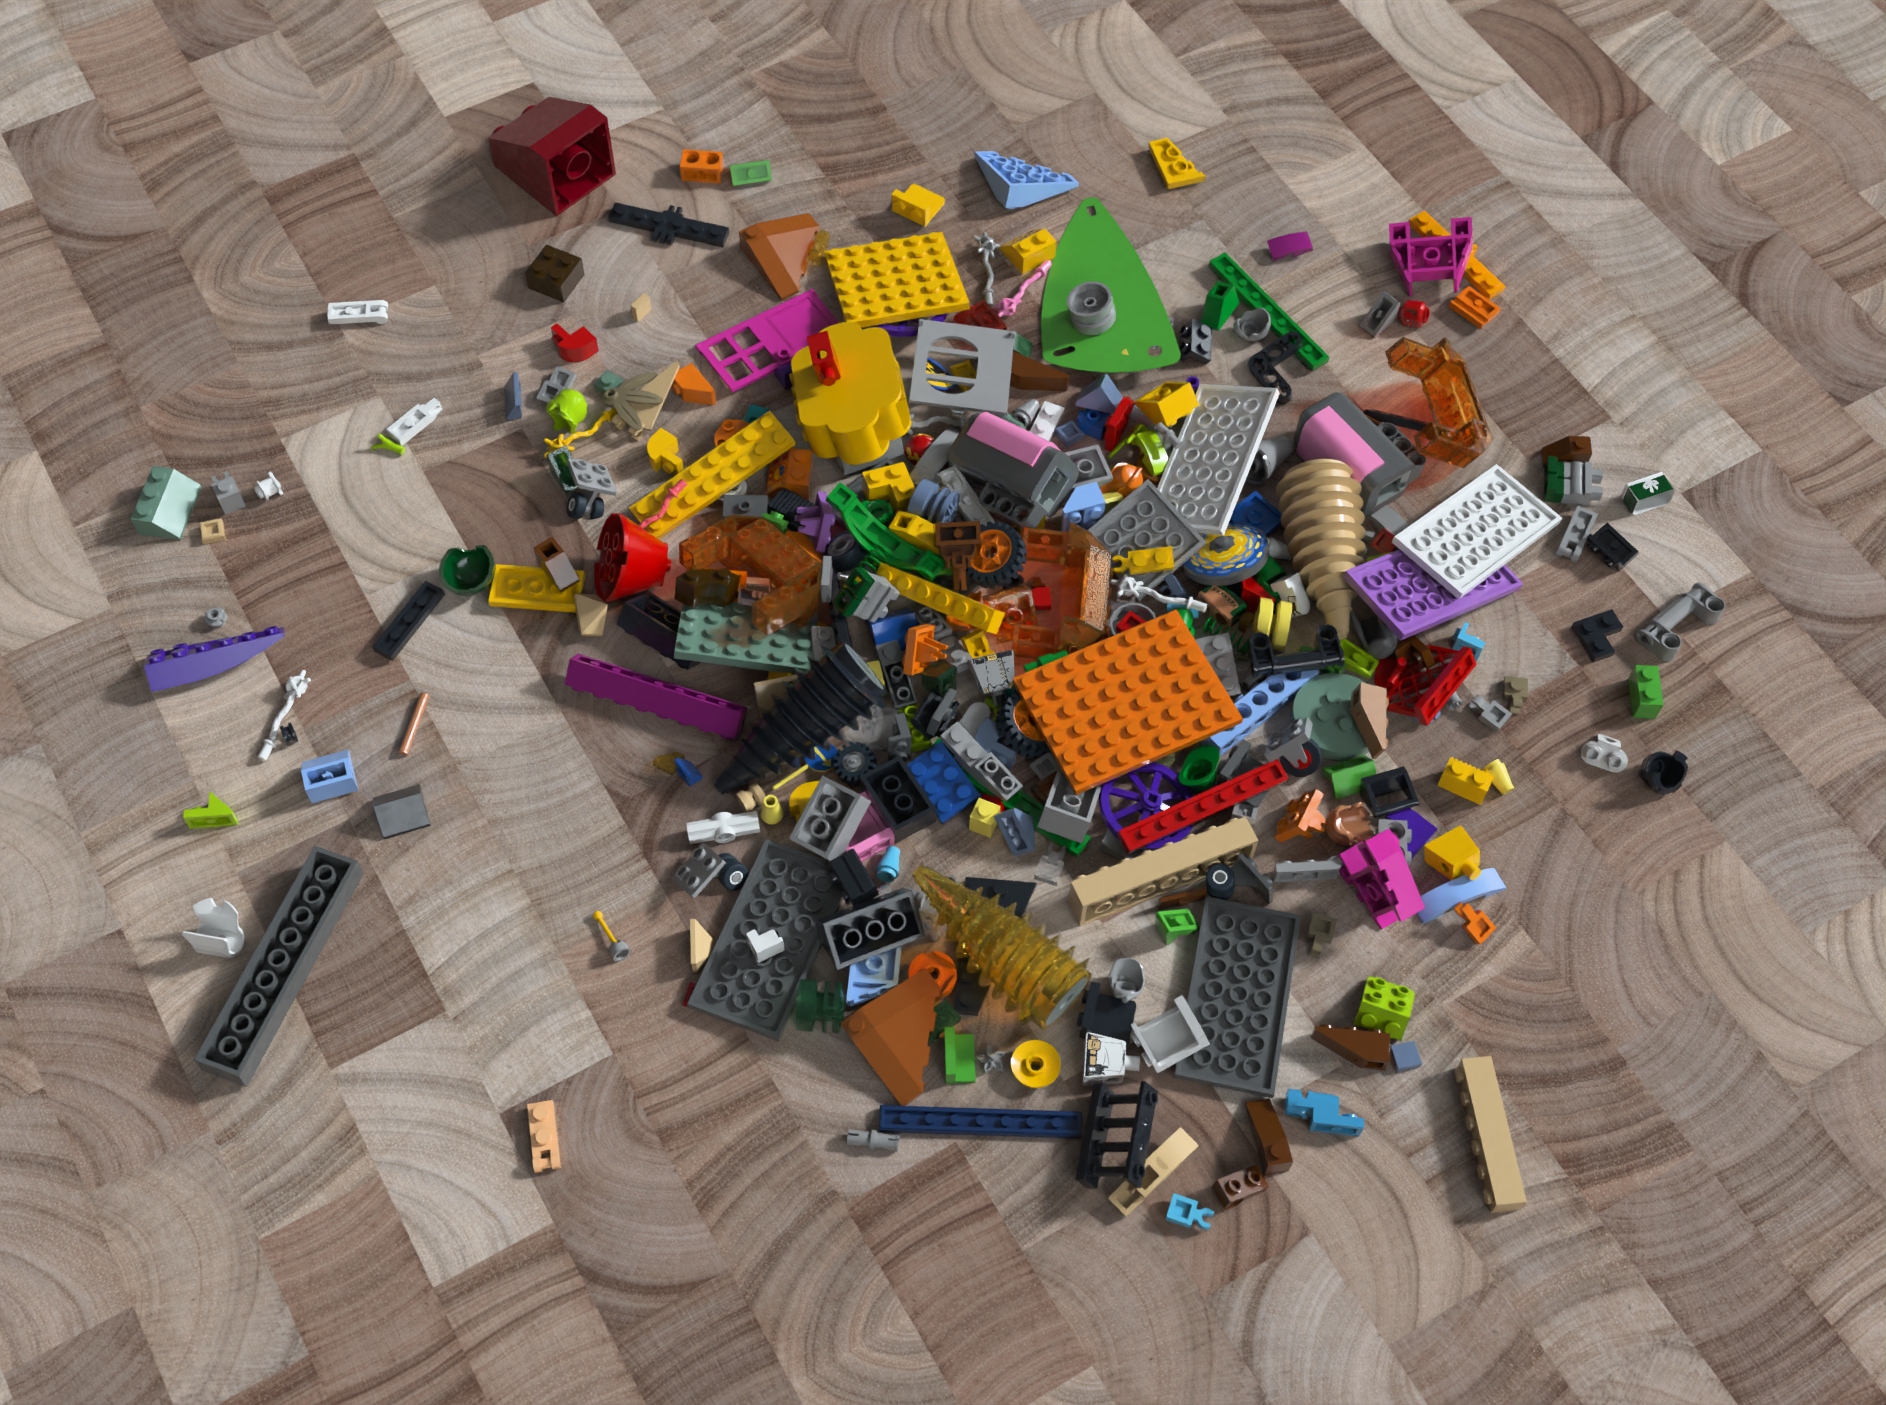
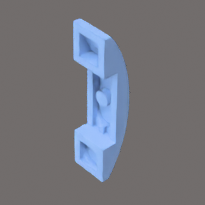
M1494 868L1481 870V874L1476 880H1470L1464 875L1420 896L1425 909L1416 914L1423 924L1443 916L1445 911L1454 908L1459 902L1464 904L1481 896L1486 898L1505 890L1506 887Z

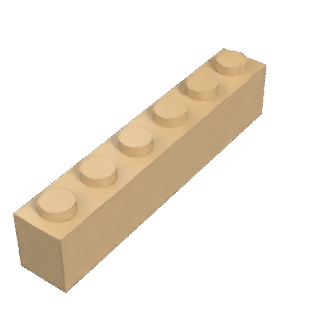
M1492 1057L1463 1058L1455 1068V1078L1457 1083H1460L1462 1089L1460 1093L1461 1104L1467 1110L1466 1125L1473 1136L1472 1151L1474 1155H1477L1479 1161L1477 1172L1479 1179L1483 1180L1485 1187L1483 1190L1484 1202L1486 1205H1489L1491 1213L1521 1210L1527 1200Z

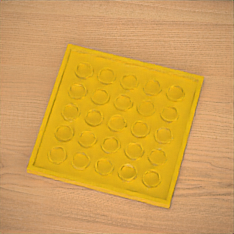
M932 232L926 235H914L907 238L824 251L825 261L845 322L856 323L862 328L970 310V302L942 232Z

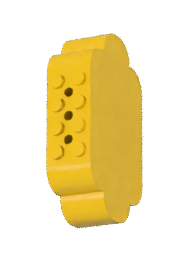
M843 322L826 327L820 332L828 331L838 357L841 378L836 380L832 386L821 384L813 367L809 346L802 348L793 356L791 360L792 373L789 376L793 386L791 387L794 399H796L793 402L797 412L796 419L798 425L803 427L802 434L805 442L809 441L813 453L820 458L839 456L844 463L849 465H859L876 460L887 451L889 441L900 438L911 427V417L898 361L893 355L889 334L886 330L878 327L862 330L858 324L853 322ZM820 351L821 359L826 357V351Z

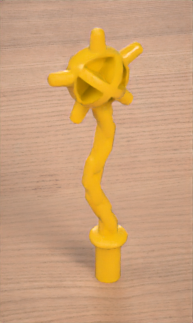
M615 408L603 411V415L595 422L591 430L573 433L565 440H563V433L559 434L558 439L552 441L544 438V442L549 445L548 452L544 454V457L552 456L553 458L560 459L562 465L566 464L564 457L568 451H574L575 449L568 446L571 441L593 435L594 432L598 431L602 422H611V419L618 412Z

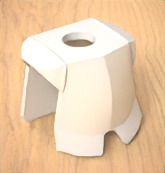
M207 898L194 904L192 907L195 915L201 920V924L196 933L182 932V935L192 945V948L197 953L225 958H234L238 955L244 946L245 936L243 930L239 927L238 912L234 906L226 900L223 901L222 906H216L212 898Z

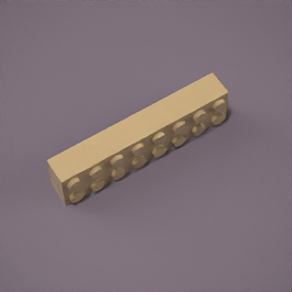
M1246 817L1230 819L1219 827L1211 826L1207 828L1203 833L1187 835L1179 842H1168L1161 846L1160 849L1144 851L1136 858H1126L1109 868L1106 866L1101 867L1093 874L1077 876L1070 884L1068 904L1079 926L1088 924L1206 879L1208 869L1213 865L1224 864L1232 867L1237 863V855L1240 853L1245 857L1249 856L1253 859L1258 839Z

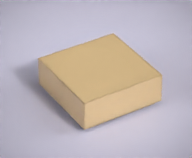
M645 293L630 305L632 318L637 322L652 310L650 296Z
M222 518L200 522L203 544L226 540Z

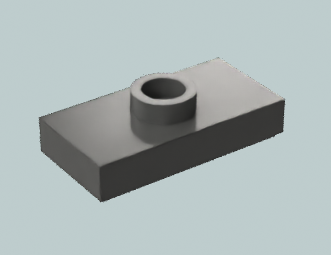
M951 688L948 689L931 717L926 729L927 733L934 736L942 721H948L953 711L951 706L957 691Z

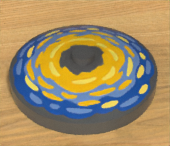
M1229 522L1224 536L1198 533L1206 541V545L1182 564V567L1190 579L1200 584L1224 586L1238 583L1250 578L1264 567L1270 554L1268 539L1263 531L1253 525Z

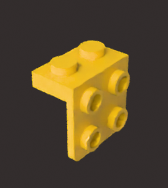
M912 184L905 193L895 189L891 194L892 211L924 227L927 226L945 204L943 197L916 184Z

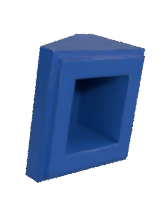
M681 758L675 759L676 772L688 786L691 787L703 778V775L692 762Z

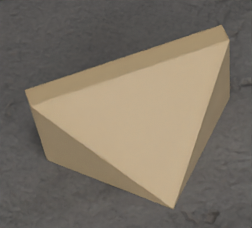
M574 594L580 636L601 637L603 635L608 604L596 594Z
M690 919L691 967L694 974L699 973L705 967L716 942L696 919Z

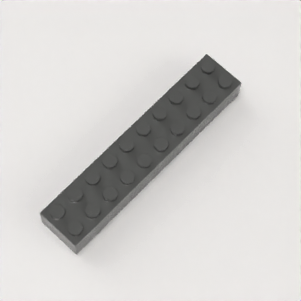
M317 846L313 847L194 1058V1061L202 1071L245 1087L248 1086L364 874L357 860Z

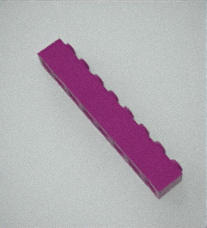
M579 653L569 659L565 685L571 686L575 691H587L593 693V696L597 698H609L614 700L616 704L634 706L638 711H649L663 719L671 718L677 720L681 725H693L699 727L698 729L703 732H715L725 739H735L743 731L748 707Z

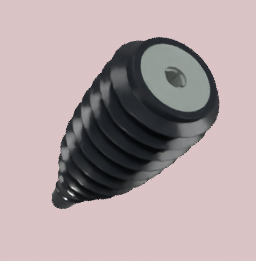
M841 640L832 649L820 644L823 656L818 661L807 656L810 668L806 672L795 668L798 679L793 685L782 680L785 693L781 697L770 693L774 703L771 709L767 710L759 706L762 719L759 724L748 721L752 732L747 740L740 738L743 745L736 755H733V759L716 779L714 786L722 795L728 794L742 785H747L748 782L756 778L764 780L765 774L771 771L782 775V765L789 764L794 768H800L799 756L803 755L808 759L815 760V747L819 746L824 750L830 751V737L833 736L838 740L844 741L845 734L843 728L845 726L858 731L857 717L861 715L872 720L871 706L876 705L880 708H885L883 698L887 694L885 687L868 664L847 642Z

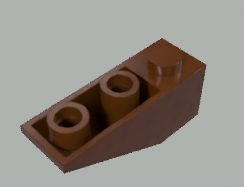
M1328 1024L1315 1026L1312 1032L1311 1039L1359 1068L1385 1071L1390 1063L1389 1033H1383L1377 1029L1360 1031L1355 1027L1333 1028V1026Z

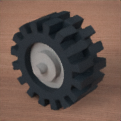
M852 741L849 742L850 746L848 747L846 744L842 745V751L840 749L837 750L838 756H834L833 760L835 763H833V766L843 782L849 786L853 784L854 787H858L859 776L878 767L876 756L865 743L862 745L858 741L857 744H854Z

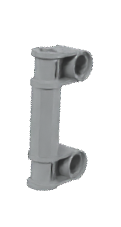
M1695 583L1688 593H1683L1655 618L1650 620L1647 627L1639 629L1636 632V639L1660 660L1672 661L1676 657L1682 641L1671 629L1691 612L1703 623L1714 625L1719 621L1725 609V602L1711 592L1704 584Z

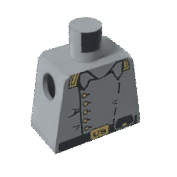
M1013 650L967 660L979 693H991L994 706L1003 704L1006 700L1005 689L1015 687L1013 684V678L1015 677Z

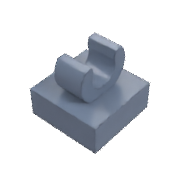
M1169 574L1164 578L1168 585L1160 588L1161 593L1166 594L1168 591H1171V594L1168 596L1171 598L1187 599L1190 596L1180 580L1173 574Z

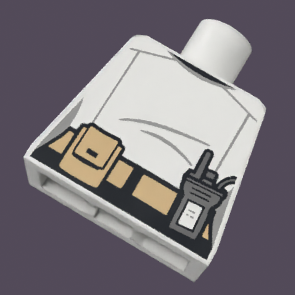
M1086 1032L1082 1086H1093L1094 1083H1103L1104 1085L1123 1083L1125 1070L1139 1071L1140 1056L1126 1055L1125 1041Z

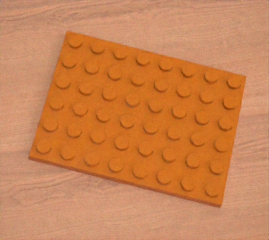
M1177 609L1013 678L1016 690L1075 795L1232 728L1243 721L1241 714Z

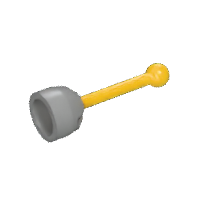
M595 911L593 918L598 920L611 941L609 946L611 957L616 962L624 960L630 955V948L624 941L615 940L602 919V912Z

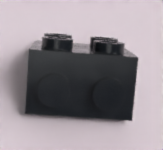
M1091 981L1089 990L1084 989L1081 1004H1086L1085 1011H1079L1076 1026L1081 1027L1079 1038L1085 1039L1086 1032L1123 1040L1126 1042L1127 1047L1132 1030L1131 1024L1134 1021L1136 1002L1130 1000L1124 1004L1120 998L1099 993L1101 983Z

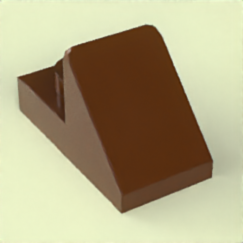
M1415 635L1398 641L1395 649L1397 660L1405 658L1407 660L1406 665L1415 660L1417 664L1422 663L1427 669L1436 665L1430 649Z

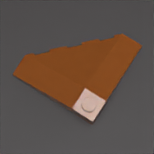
M809 213L756 223L739 231L741 250L781 301L799 293L801 288L799 283L800 277L805 275L808 266L806 259L812 253L815 244L813 237L814 234H818L819 225Z
M926 968L861 1007L840 1023L901 1106L908 1105L924 1092L925 1082L921 1080L923 1068L928 1067L931 1047H928L927 1044L929 1032H934L937 1014L933 1012L935 997L939 998L941 990Z

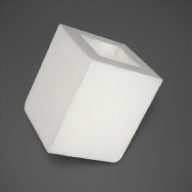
M755 929L746 933L748 945L758 963L785 951L782 937L778 938L773 929L761 935H758Z

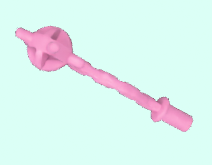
M1045 260L1040 267L1035 268V274L1021 284L1018 293L1012 299L1002 298L998 305L993 307V311L999 312L997 315L999 318L1011 316L1015 313L1016 305L1021 303L1020 298L1024 294V290L1039 277L1046 275L1045 272L1052 265L1049 260Z

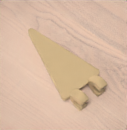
M674 362L640 389L660 396L663 399L661 404L627 402L636 411L642 424L641 430H635L632 427L628 430L632 434L631 437L636 441L642 438L645 430H652L680 368L678 362ZM619 414L613 417L612 422L615 424V428L623 431L627 423Z

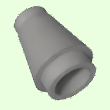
M1030 399L1013 411L1012 418L1023 423L1024 426H1029L1039 409L1038 401Z

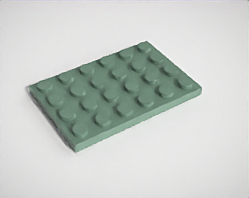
M731 602L725 608L712 604L691 608L683 604L674 658L797 675L795 668L803 672L810 668L807 656L814 659L811 628L812 626H817L818 613L746 604L743 602Z

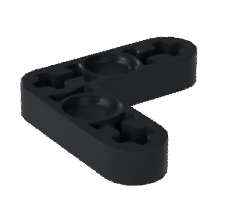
M1294 331L1286 333L1253 355L1248 361L1251 374L1262 387L1277 388L1279 386L1283 393L1286 392L1285 396L1279 395L1277 399L1278 404H1286L1292 399L1290 385L1274 367L1301 349V336ZM1289 340L1296 341V344L1289 343ZM1273 350L1281 352L1278 357H1271L1269 355ZM1255 363L1262 364V369H1263L1264 371L1261 372V369L1259 368V366H1255L1254 364H1255ZM1272 375L1276 377V380L1272 383L1265 382L1267 376Z

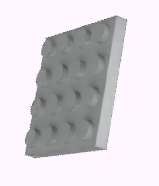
M1149 479L1081 535L1082 539L1113 573L1114 568L1121 567L1122 563L1113 562L1112 557L1119 555L1128 558V551L1172 546L1174 567L1177 570L1206 545V541ZM1126 569L1125 572L1115 575L1118 579H1121L1124 574H1127L1128 577L1134 578L1136 582L1142 581V587H1148L1153 590L1165 580V577L1172 574L1175 570L1130 575V570ZM1138 592L1139 596L1136 599L1140 601L1147 594Z

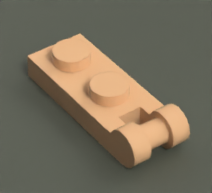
M553 1100L527 1104L534 1173L543 1172V1169L552 1168L553 1170L561 1169ZM551 1153L549 1158L542 1159L541 1154Z

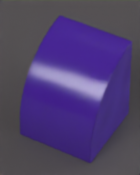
M791 361L775 369V377L785 390L793 387L789 376L792 373Z

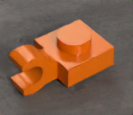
M1459 902L1453 908L1466 921L1461 927L1475 944H1482L1496 929L1482 910L1474 912L1468 903L1463 905Z

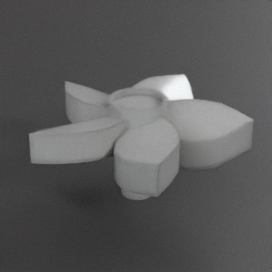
M988 1045L985 1050L986 1054L976 1057L979 1062L985 1063V1074L990 1072L992 1068L997 1071L1004 1070L1003 1063L1001 1062L1005 1054L1003 1051H996L994 1053L993 1048Z

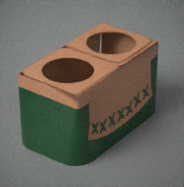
M1207 585L1198 593L1197 600L1207 604L1205 613L1210 617L1212 616L1213 620L1217 619L1216 622L1219 625L1223 623L1222 627L1226 630L1228 627H1233L1246 615L1247 604L1225 585Z

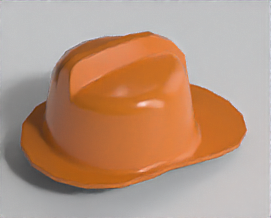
M1125 462L1117 464L1111 470L1113 481L1103 485L1100 489L1101 493L1106 494L1116 491L1123 495L1124 500L1138 486L1143 484L1142 468Z

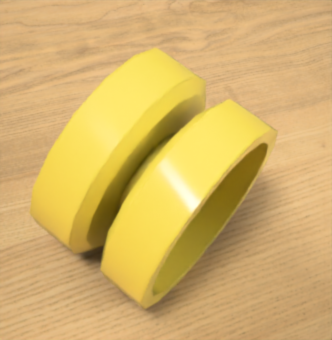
M1260 597L1254 616L1252 632L1253 634L1262 632L1268 637L1271 635L1272 649L1284 651L1291 621L1292 602L1280 601L1277 604L1275 614H1273L1274 604L1272 599Z

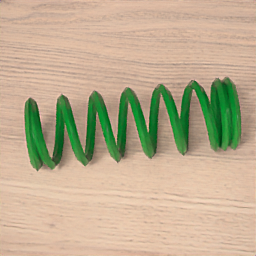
M875 544V550H870V556H865V561H861L860 567L856 568L867 571L861 565L865 563L873 571H876V568L868 563L866 558L869 557L876 564L881 565L872 556L871 552H876L882 559H886L889 553L881 545ZM877 546L880 547L881 549H883V550L886 552V554H884L883 552H881V551L877 548Z
M1212 616L1207 619L1202 629L1204 632L1210 630V636L1218 635L1224 625L1221 623L1217 631L1212 634L1213 627L1217 621L1215 619L1210 626L1213 619ZM1235 631L1234 634H1233V635L1231 636V638H1230V640H1231V645H1232L1233 639H1234V637H1235L1237 631ZM1241 635L1239 640L1232 646V648H1234L1237 645V652L1241 651V654L1245 655L1248 650L1250 638L1244 643L1243 647L1239 650L1240 642L1244 637V635Z

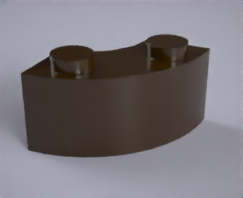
M728 569L687 570L686 573L676 577L674 599L691 608L705 604L718 605L725 608L738 596L740 576L731 573Z

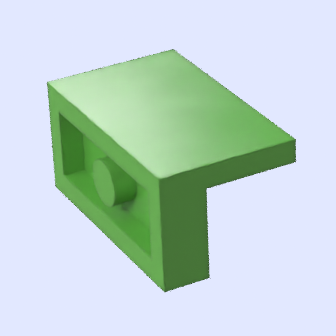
M769 160L729 165L733 186L772 180Z
M1365 755L1322 768L1323 776L1332 783L1336 800L1359 793L1361 778L1376 774L1374 760Z
M945 1027V1083H975L974 1034H955V1027Z

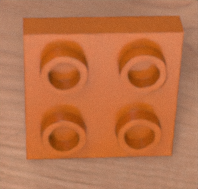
M924 624L908 629L905 635L906 653L902 659L903 674L914 675L930 670L931 662L947 658V655L942 653L941 650L948 649V646L933 640L935 625Z
M1315 789L1309 793H1304L1297 799H1292L1286 806L1285 810L1287 812L1276 826L1278 830L1274 838L1282 843L1297 835L1307 839L1312 838V834L1308 829L1319 833L1324 832L1325 829L1321 824L1325 826L1328 824V821L1317 810L1324 794Z

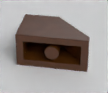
M1567 436L1542 447L1543 467L1546 465L1548 456L1557 457V461H1579L1584 464L1589 462L1592 456L1590 437Z

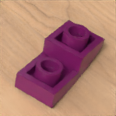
M1297 232L1267 240L1274 261L1292 254L1294 257L1314 250L1308 232Z

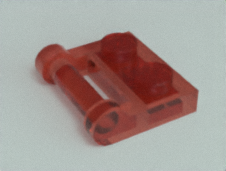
M985 300L970 306V310L958 312L953 318L956 324L971 326L967 321L968 318H971L978 327L1007 330L1005 323Z

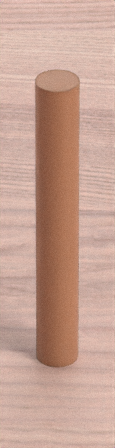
M422 692L419 696L398 752L402 756H407L429 699L427 693Z

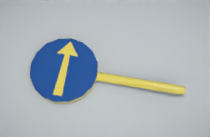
M831 743L830 751L824 750L819 746L815 747L816 759L811 760L804 756L806 765L772 786V790L778 789L808 768L818 772L831 770L834 767L833 763H835L833 760L834 756H838L837 749Z

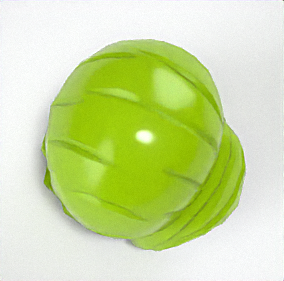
M573 389L561 390L554 399L548 402L546 412L555 422L553 430L559 431L566 427L567 433L572 434L576 432L577 425L583 422L587 414V403L579 391Z

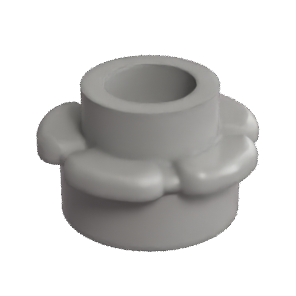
M212 608L205 613L204 622L211 628L218 629L225 625L227 615L222 608Z

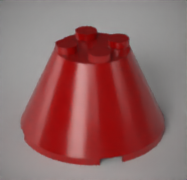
M612 513L608 516L602 527L596 550H600L599 563H594V583L597 596L603 601L611 602L654 587H662L665 573L670 571L672 564L671 559H668V543L662 542L621 513Z

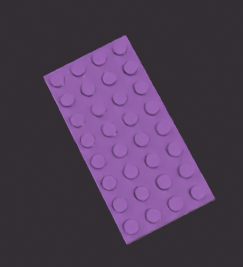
M1400 549L1346 570L1342 576L1400 641L1516 592L1523 585L1515 574L1504 565L1458 599Z

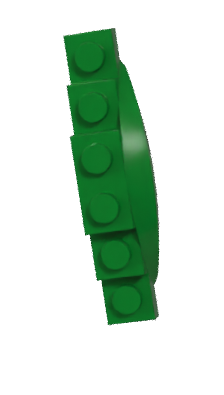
M839 482L825 501L841 513V518L856 542L868 553L870 550H875V544L881 545L888 551L889 556L886 559H882L876 552H871L873 557L896 568L908 569L911 572L916 570L932 582L944 568L945 562L930 550L926 552L890 531L857 499L858 495ZM877 546V548H878L881 552H883L884 554H886V552H885L883 549H881L880 547Z

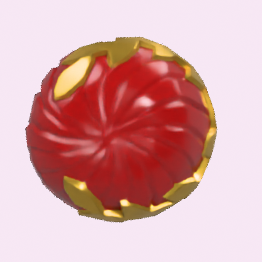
M927 434L912 436L904 446L905 456L913 465H917L935 439Z

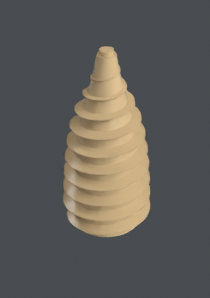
M1315 459L1300 463L1289 469L1284 478L1278 483L1275 492L1279 500L1278 510L1282 515L1281 524L1285 529L1284 539L1288 543V554L1293 558V569L1299 573L1303 586L1307 588V596L1317 602L1316 607L1323 613L1325 623L1335 627L1339 640L1347 637L1349 632L1350 611H1352L1350 607L1351 600L1357 596V592L1353 590L1342 576L1346 570L1365 563V560L1360 557L1366 549L1365 543L1361 541L1366 534V530L1361 526L1365 520V515L1360 510L1364 503L1363 499L1359 496L1362 487L1358 481L1350 478L1353 470L1345 463L1334 459Z

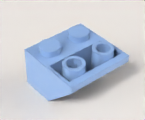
M1097 482L1078 486L1073 491L1063 508L1060 530L1061 538L1073 537L1079 533L1086 532L1104 517L1106 502Z
M349 749L302 762V778L305 791L311 803L358 791Z

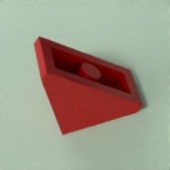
M1250 577L1239 582V597L1247 604L1246 613H1255L1257 611L1260 597L1272 599L1275 605L1276 600L1253 578Z

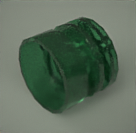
M800 979L796 1007V1031L813 1032L816 1021H821L822 1033H827L828 1022H832V1033L839 1034L840 1023L843 1022L845 1014L843 982H836L835 991L831 992V983L826 981L823 992H818L817 980Z

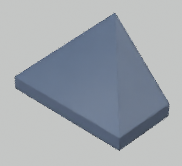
M1016 808L994 815L1013 856L1035 850L1033 817Z

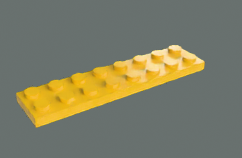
M768 411L629 507V510L639 523L647 518H651L660 512L662 503L669 493L668 489H672L682 478L688 485L677 495L678 498L673 497L670 500L668 509L661 519L650 523L644 528V530L656 538L661 539L796 445L795 440L772 412Z

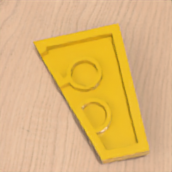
M1168 138L1149 141L1148 148L1167 189L1205 181L1206 176L1202 172H1198L1194 168V164L1191 161H1187L1182 156V152Z

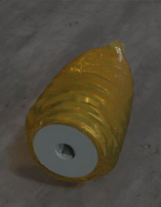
M920 865L912 875L915 878L914 881L930 900V907L935 908L939 914L937 919L938 925H947L948 927L945 936L946 942L953 943L958 941L955 952L958 959L970 957L967 964V971L969 973L982 971L979 979L980 986L986 987L994 983L992 998L994 1000L1004 997L1008 998L1005 1004V1011L1007 1013L1018 1009L1021 1010L1018 1019L1019 1025H1026L1033 1021L1041 1030H1046L1060 1019L1081 995L1092 975L1087 970L1090 958L1077 962L1073 958L1076 946H1072L1065 951L1061 949L1059 943L1062 934L1049 939L1044 935L1047 923L1034 928L1029 925L1032 912L1021 918L1014 915L1017 906L1016 902L1004 908L998 905L1001 894H997L991 899L981 896L983 886L973 891L964 887V881L959 884L928 866Z

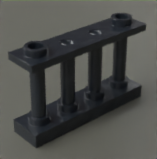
M1141 1081L1139 1093L1115 1094L1103 1083L1093 1084L1075 1178L1088 1189H1097L1100 1177H1124L1123 1179L1135 1188H1141L1142 1180L1145 1176V1163L1155 1106L1158 1102V1091L1146 1081ZM1120 1104H1137L1135 1117L1111 1118L1112 1107ZM1110 1128H1132L1131 1139L1128 1142H1106L1108 1130ZM1109 1152H1128L1126 1166H1102L1103 1155Z

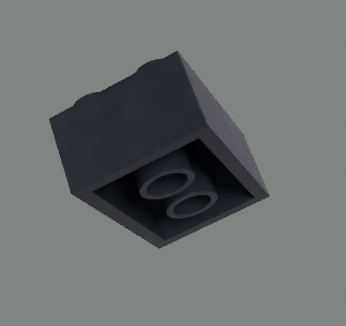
M900 755L859 776L860 791H866L868 800L871 801V806L885 827H890L893 831L895 844L936 822V808Z

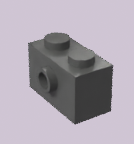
M724 495V529H765L761 516L763 512L768 513V495Z

